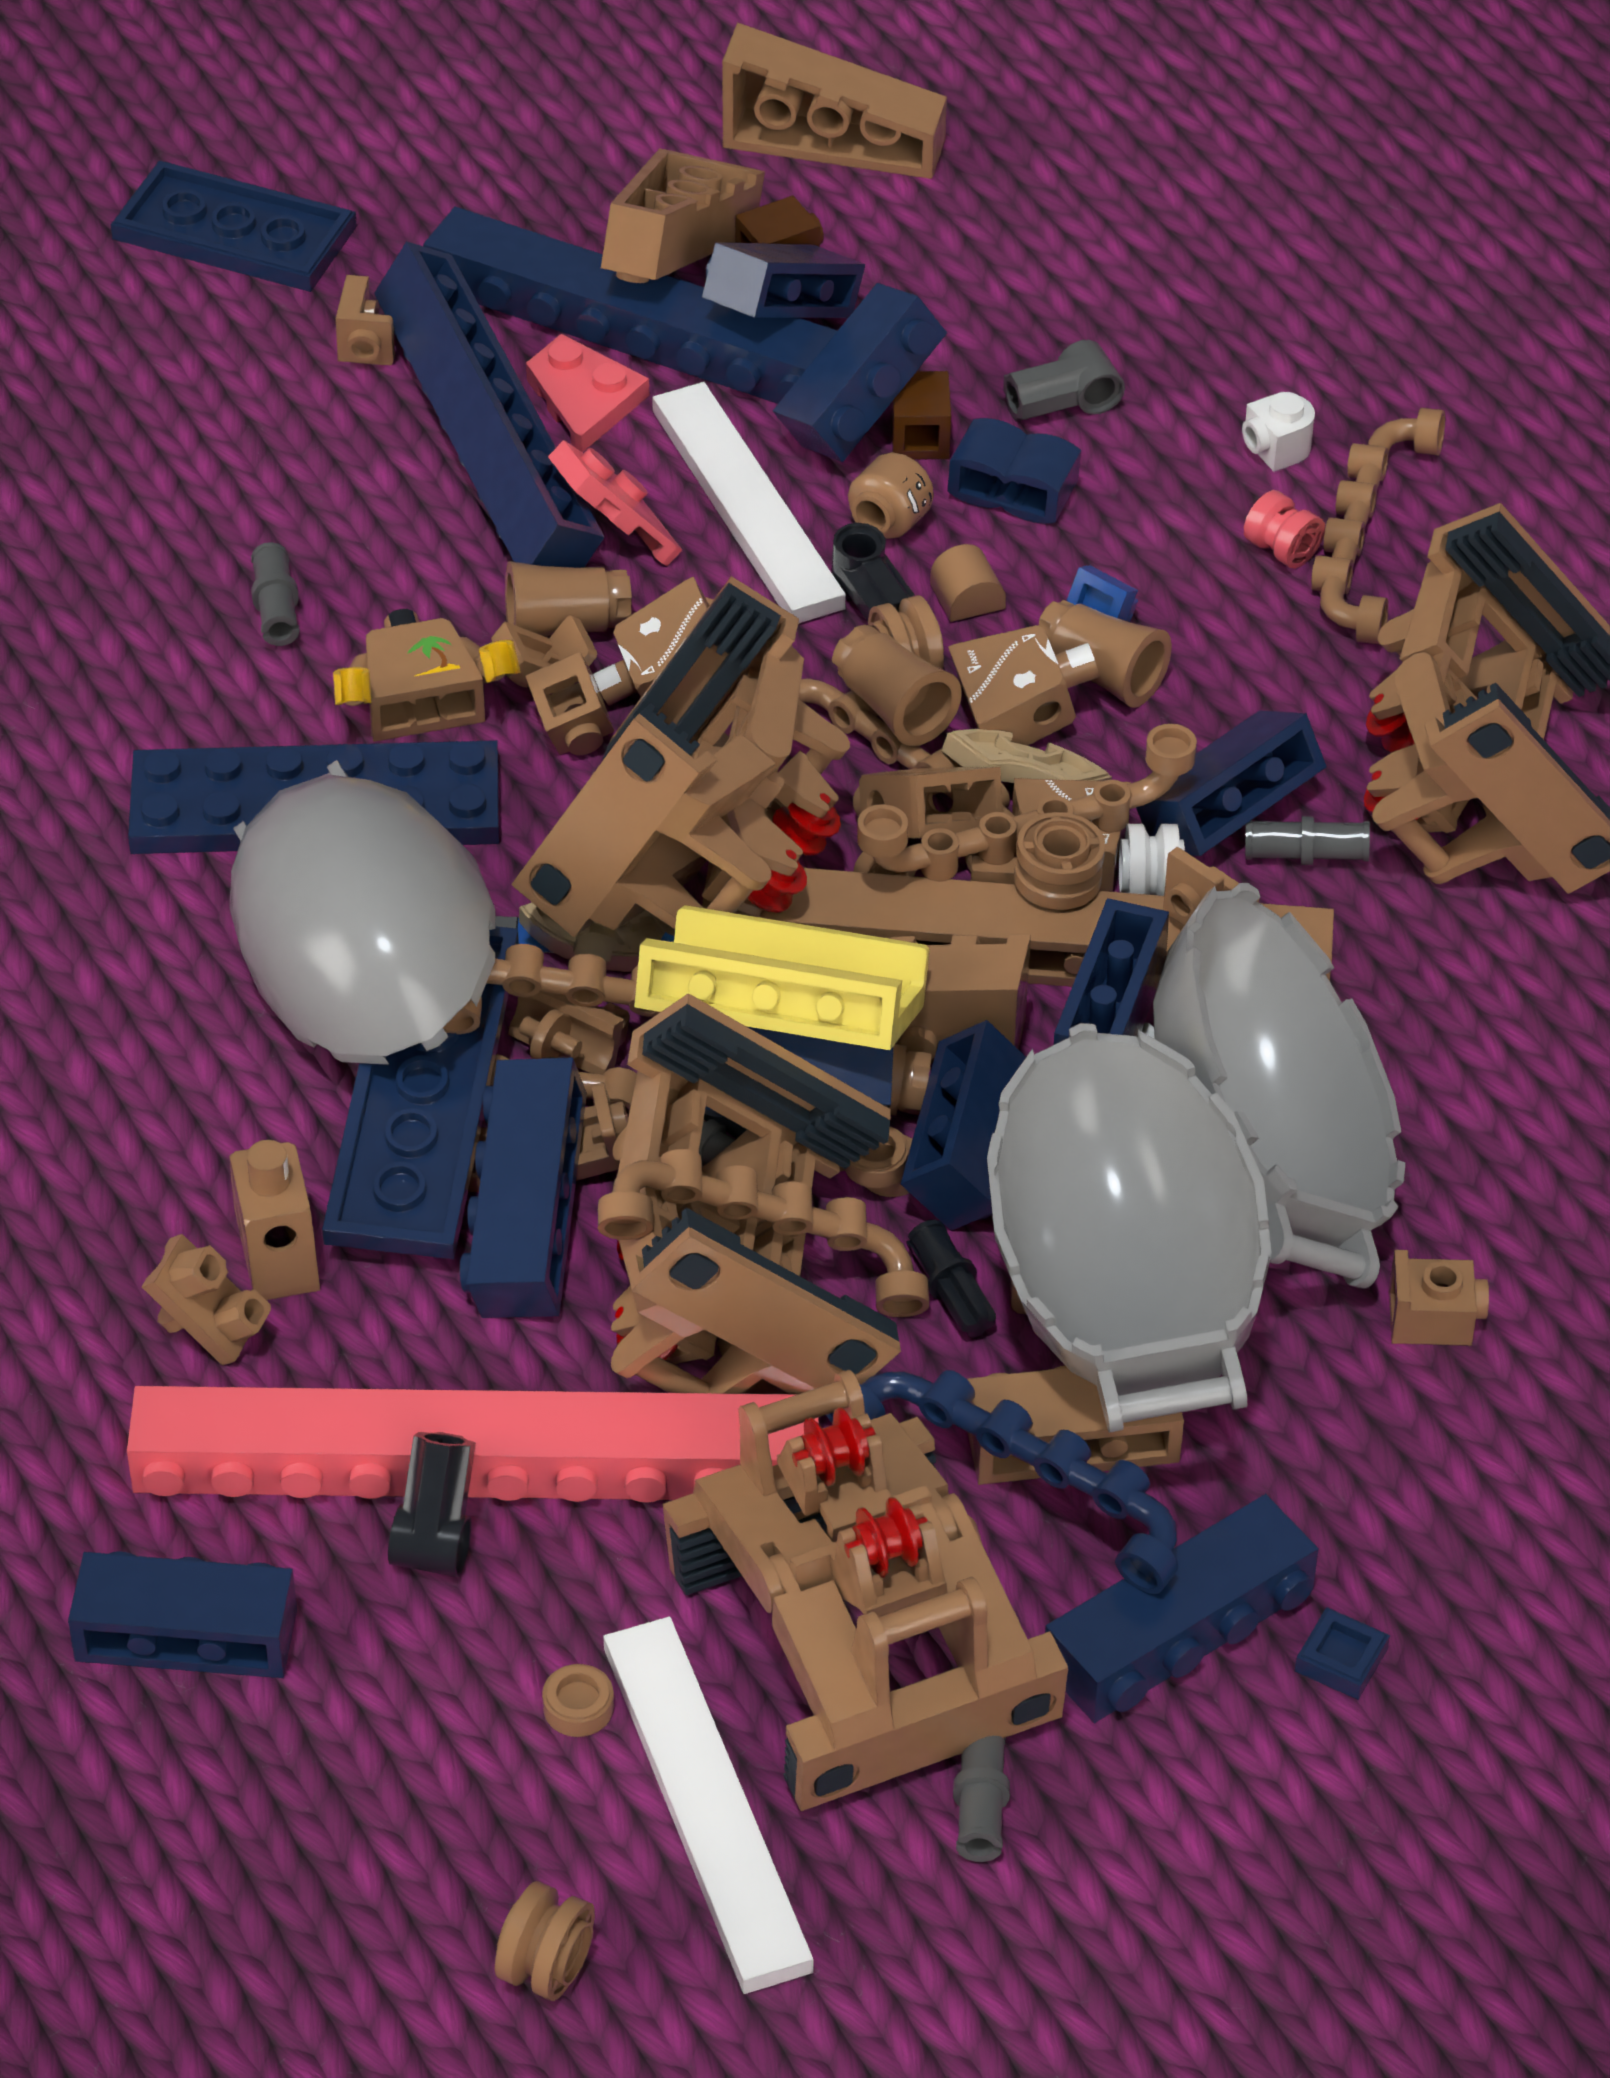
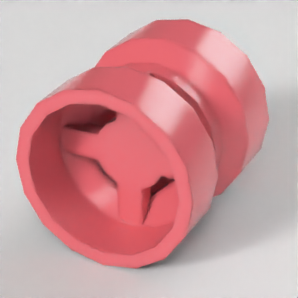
M1271 490L1266 492L1253 505L1246 517L1243 530L1244 536L1248 541L1259 548L1266 549L1271 547L1277 560L1289 568L1296 569L1308 562L1318 550L1325 534V522L1309 510H1296L1295 503L1291 498L1278 490Z

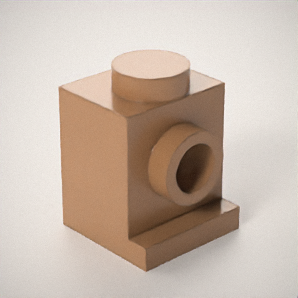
M581 652L525 675L544 728L559 755L569 751L574 755L592 753L602 745L603 736L615 732L594 675Z
M1394 1250L1388 1290L1391 1343L1472 1346L1476 1319H1487L1489 1307L1488 1280L1475 1279L1473 1260L1408 1259V1250Z

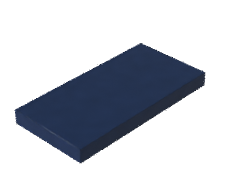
M158 161L111 223L112 239L311 292L356 229L357 222L356 212Z

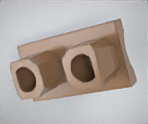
M539 992L529 997L518 996V1005L509 1026L508 1035L529 1044L532 1059L573 1057L576 1067L588 1073L604 1074L608 1069L615 1068L618 1048L626 1040L630 1015L627 1010L612 1003L601 1007H583L569 1002L566 995Z
M183 1234L169 1239L161 1262L146 1278L142 1288L162 1307L158 1314V1323L169 1333H174L184 1328L222 1366L235 1362L248 1338L258 1333L271 1311V1304L255 1289L240 1291L226 1277L228 1273L226 1260L211 1245L196 1248Z

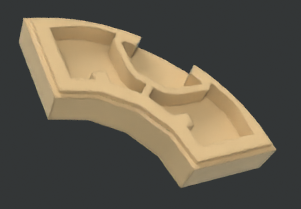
M965 729L949 732L942 748V752L962 767H1000L1001 781L1014 783V778L1105 781L1112 778L1107 771L1072 751L1052 743L1047 744L1045 751L1011 742L1013 733L1006 731Z
M532 902L519 907L520 924L544 947L568 960L579 954L597 955L606 961L607 970L632 972L633 968L638 966L640 944L646 938L661 940L665 932L675 936L674 928L647 910L615 931L594 922L576 937H573Z

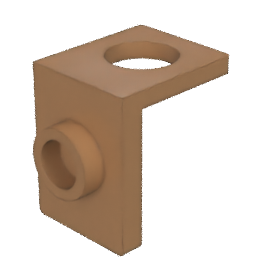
M1176 847L1168 853L1163 910L1169 911V916L1185 926L1203 897L1214 886L1216 891H1228L1235 888L1239 883L1216 867L1212 866L1209 868L1181 848Z

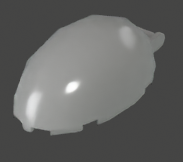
M336 760L327 766L329 773L280 790L248 825L243 821L233 828L241 843L231 870L230 912L241 953L258 992L297 1040L313 1048L318 1044L328 1049L333 1057L341 1062L389 1064L385 1056L421 1043L426 1051L440 1046L449 1037L443 1027L470 999L477 1007L495 963V952L489 945V930L495 929V907L476 860L439 821L407 792L372 780L348 777Z
M1239 883L1235 888L1228 891H1216L1214 886L1203 897L1168 950L1153 1001L1154 1039L1188 1058L1195 1066L1196 1076L1212 1095L1217 1092L1234 1112L1265 1184L1272 1251L1269 1263L1280 1264L1287 1260L1343 1276L1345 1282L1350 1286L1367 1288L1375 1282L1380 1269L1379 1257L1371 1230L1390 1219L1399 1206L1394 1201L1395 1189L1404 1183L1405 1162L1397 1161L1393 1138L1401 1133L1394 1093L1364 1018L1352 998L1350 1000L1346 999L1343 1003L1341 1002L1326 974L1334 969L1333 964L1289 911L1280 918L1279 915L1257 902L1260 898L1259 891L1249 883Z
M1080 1023L1069 1029V1038L1035 1055L1032 1048L1001 1092L999 1101L1000 1112L995 1133H992L987 1163L994 1235L1008 1273L1034 1332L1071 1372L1097 1386L1109 1433L1123 1430V1423L1212 1406L1230 1403L1232 1410L1245 1408L1248 1404L1247 1394L1237 1353L1250 1335L1257 1315L1272 1254L1263 1177L1234 1112L1217 1092L1212 1095L1196 1076L1195 1066L1188 1058L1138 1030V1037L1097 1033L1095 1024Z

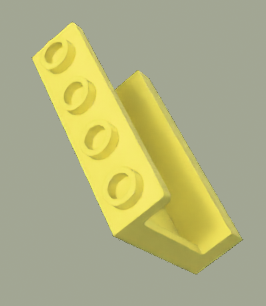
M684 905L677 911L674 942L646 938L640 944L634 1008L662 1012L689 993L747 1027L891 1050L924 1007L930 950L925 944Z

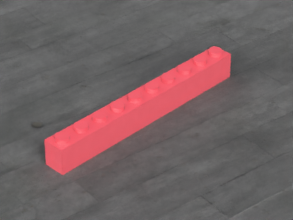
M135 1386L127 1456L133 1493H152L158 1496L221 1494L227 1497H240L248 1494L290 1495L297 1498H308L315 1495L359 1496L366 1499H377L383 1496L404 1497L413 1436L418 1432H444L460 1435L467 1440L476 1442L468 1497L497 1498L505 1501H513L520 1498L566 1499L574 1502L589 1499H627L648 1503L657 1500H675L693 1494L696 1479L740 1465L739 1407L752 1402L756 1403L758 1407H762L795 1395ZM819 1417L815 1418L814 1420L819 1424ZM804 1422L768 1434L772 1466L778 1465L777 1455L781 1454L787 1440L804 1435Z

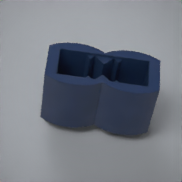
M991 418L973 419L950 459L947 491L959 500L971 505L985 508L1002 507L1007 512L1023 520L1044 524L1055 523L1078 482L1081 449L1057 436L1041 433L1027 435L1016 426L1001 420Z

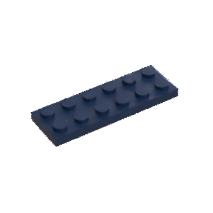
M498 740L133 750L128 833L130 854L238 851L241 841L233 829L235 826L243 821L248 825L280 790L329 773L327 766L336 760L348 777L372 780L407 792L462 845L499 844Z
M495 926V929L489 930V945L495 952L496 959L505 960L506 950L512 945L519 944L518 929ZM486 983L481 995L480 1025L476 1030L466 1034L447 1033L449 1037L440 1046L426 1051L421 1043L385 1056L389 1064L359 1063L322 1228L324 1245L455 1259L475 1161L476 1146L479 1142L484 1117L483 1094L485 1087L490 1086L509 995L504 990L503 985Z

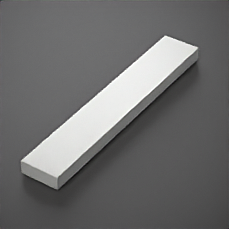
M701 382L653 396L654 415L777 604L799 618V623L844 610L846 594L706 383Z
M671 1617L603 1635L604 1651L743 1994L812 1974L814 1959Z

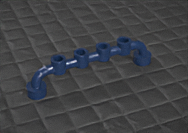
M952 1370L943 1371L934 1383L903 1371L884 1372L870 1377L862 1384H859L863 1394L865 1414H868L870 1420L886 1415L881 1402L888 1399L907 1400L917 1405L924 1417L934 1425L941 1428H949L955 1425L976 1436L979 1444L993 1456L1007 1458L1011 1454L1034 1466L1037 1474L1049 1485L1060 1489L1070 1485L1093 1497L1096 1505L1107 1515L1116 1519H1124L1130 1516L1143 1523L1148 1528L1149 1535L1144 1533L1134 1534L1115 1559L1116 1567L1120 1574L1138 1590L1149 1594H1158L1177 1572L1178 1561L1172 1552L1177 1542L1176 1522L1166 1506L1146 1493L1150 1487L1149 1478L1136 1464L1127 1460H1118L1108 1473L1090 1465L1087 1461L1091 1457V1450L1079 1435L1069 1430H1059L1049 1443L1029 1433L1033 1427L1032 1418L1022 1406L1011 1400H1001L990 1413L971 1403L975 1398L973 1386L964 1376ZM834 1412L827 1414V1417L832 1424Z

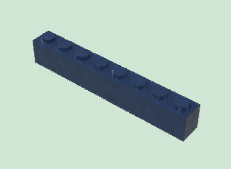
M456 206L423 243L424 247L453 256L474 297L481 306L777 404L837 332V330L800 318L751 317L703 298L704 287L668 275L657 280L649 279L646 283L627 282L617 278L616 271L601 268L603 254Z
M406 241L374 292V295L384 314L393 318L394 333L404 350L403 354L411 363L421 383L422 391L428 396L440 419L441 427L447 432L458 453L460 463L469 474L477 490L478 498L484 503L496 526L498 536L504 541L514 562L539 566L584 568L605 536L586 501L572 489L548 458L556 449V446L451 254Z

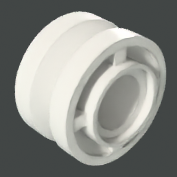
M1127 824L1125 839L1120 840L1119 890L1121 893L1164 896L1168 853L1176 847L1185 851L1184 840L1179 839L1177 824H1161L1155 836H1149L1143 824Z

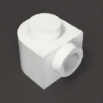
M1281 392L1247 404L1246 420L1242 425V434L1247 447L1252 453L1258 454L1273 472L1305 460L1311 452L1315 418L1314 407L1305 398L1291 392Z

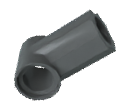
M1080 340L1068 346L1061 353L1058 361L1004 375L1003 391L1006 396L1008 410L1017 422L1077 405L1088 414L1104 413L1112 409L1124 395L1125 384L1102 347L1096 341Z

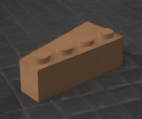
M737 22L722 61L723 148L928 179L933 178L945 142L946 96Z
M659 148L611 202L601 268L616 271V277L632 283H646L649 279L657 280L713 254L715 242L735 243V215L760 206L765 171Z
M1008 934L1006 944H980L978 935L952 936L950 945H927L930 952L924 1007L895 1044L907 1046L906 1053L909 1051L932 1054L931 1063H933L939 1041L988 1020L1019 1050L1026 1021L1031 934ZM915 936L891 937V939L917 943Z

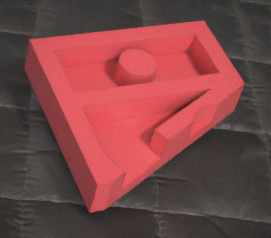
M560 334L526 362L528 383L538 396L546 400L547 410L556 422L563 421L570 431L572 446L581 452H584L650 396L649 378L563 334Z
M564 440L548 456L578 495L602 512L628 536L635 530L652 551L654 557L662 564L668 566L680 554L682 548L644 502L643 498L648 494L647 490L629 472L622 470L616 475L613 467L597 451L589 447L583 453Z

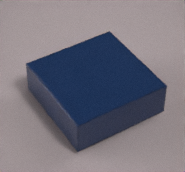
M1326 1607L1296 1657L1295 1672L1359 1700L1388 1650L1390 1635Z

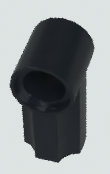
M851 523L839 528L834 535L831 573L846 594V599L855 603L867 622L870 609L874 606L890 603L899 612L901 600L915 596V594L886 556V540L883 533L877 527L867 523Z
M418 1432L413 1436L404 1503L400 1504L397 1508L390 1531L388 1544V1562L390 1565L454 1577L460 1576L466 1562L471 1538V1518L466 1516L465 1513L476 1442L467 1440L460 1435L444 1432Z

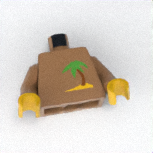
M395 610L385 618L384 628L371 630L366 635L367 652L355 656L348 668L337 669L333 672L335 705L346 703L349 706H359L363 703H369L373 742L485 722L483 684L498 681L505 674L521 673L514 642L502 640L481 647L467 637H459L449 620L439 618L419 622L418 616L413 610Z

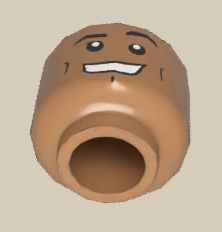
M894 452L878 456L852 481L848 492L849 507L855 522L867 523L877 527L886 539L901 537L930 510L934 498L933 485L925 469L907 455Z

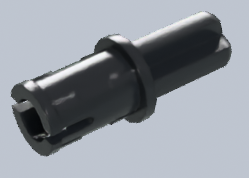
M928 1220L914 1227L908 1234L910 1240L906 1241V1245L928 1276L930 1294L933 1298L943 1300L961 1331L966 1332L972 1338L982 1336L986 1329L995 1325L996 1313L975 1280L977 1277L975 1265L971 1260L963 1258L960 1252H958L941 1221Z

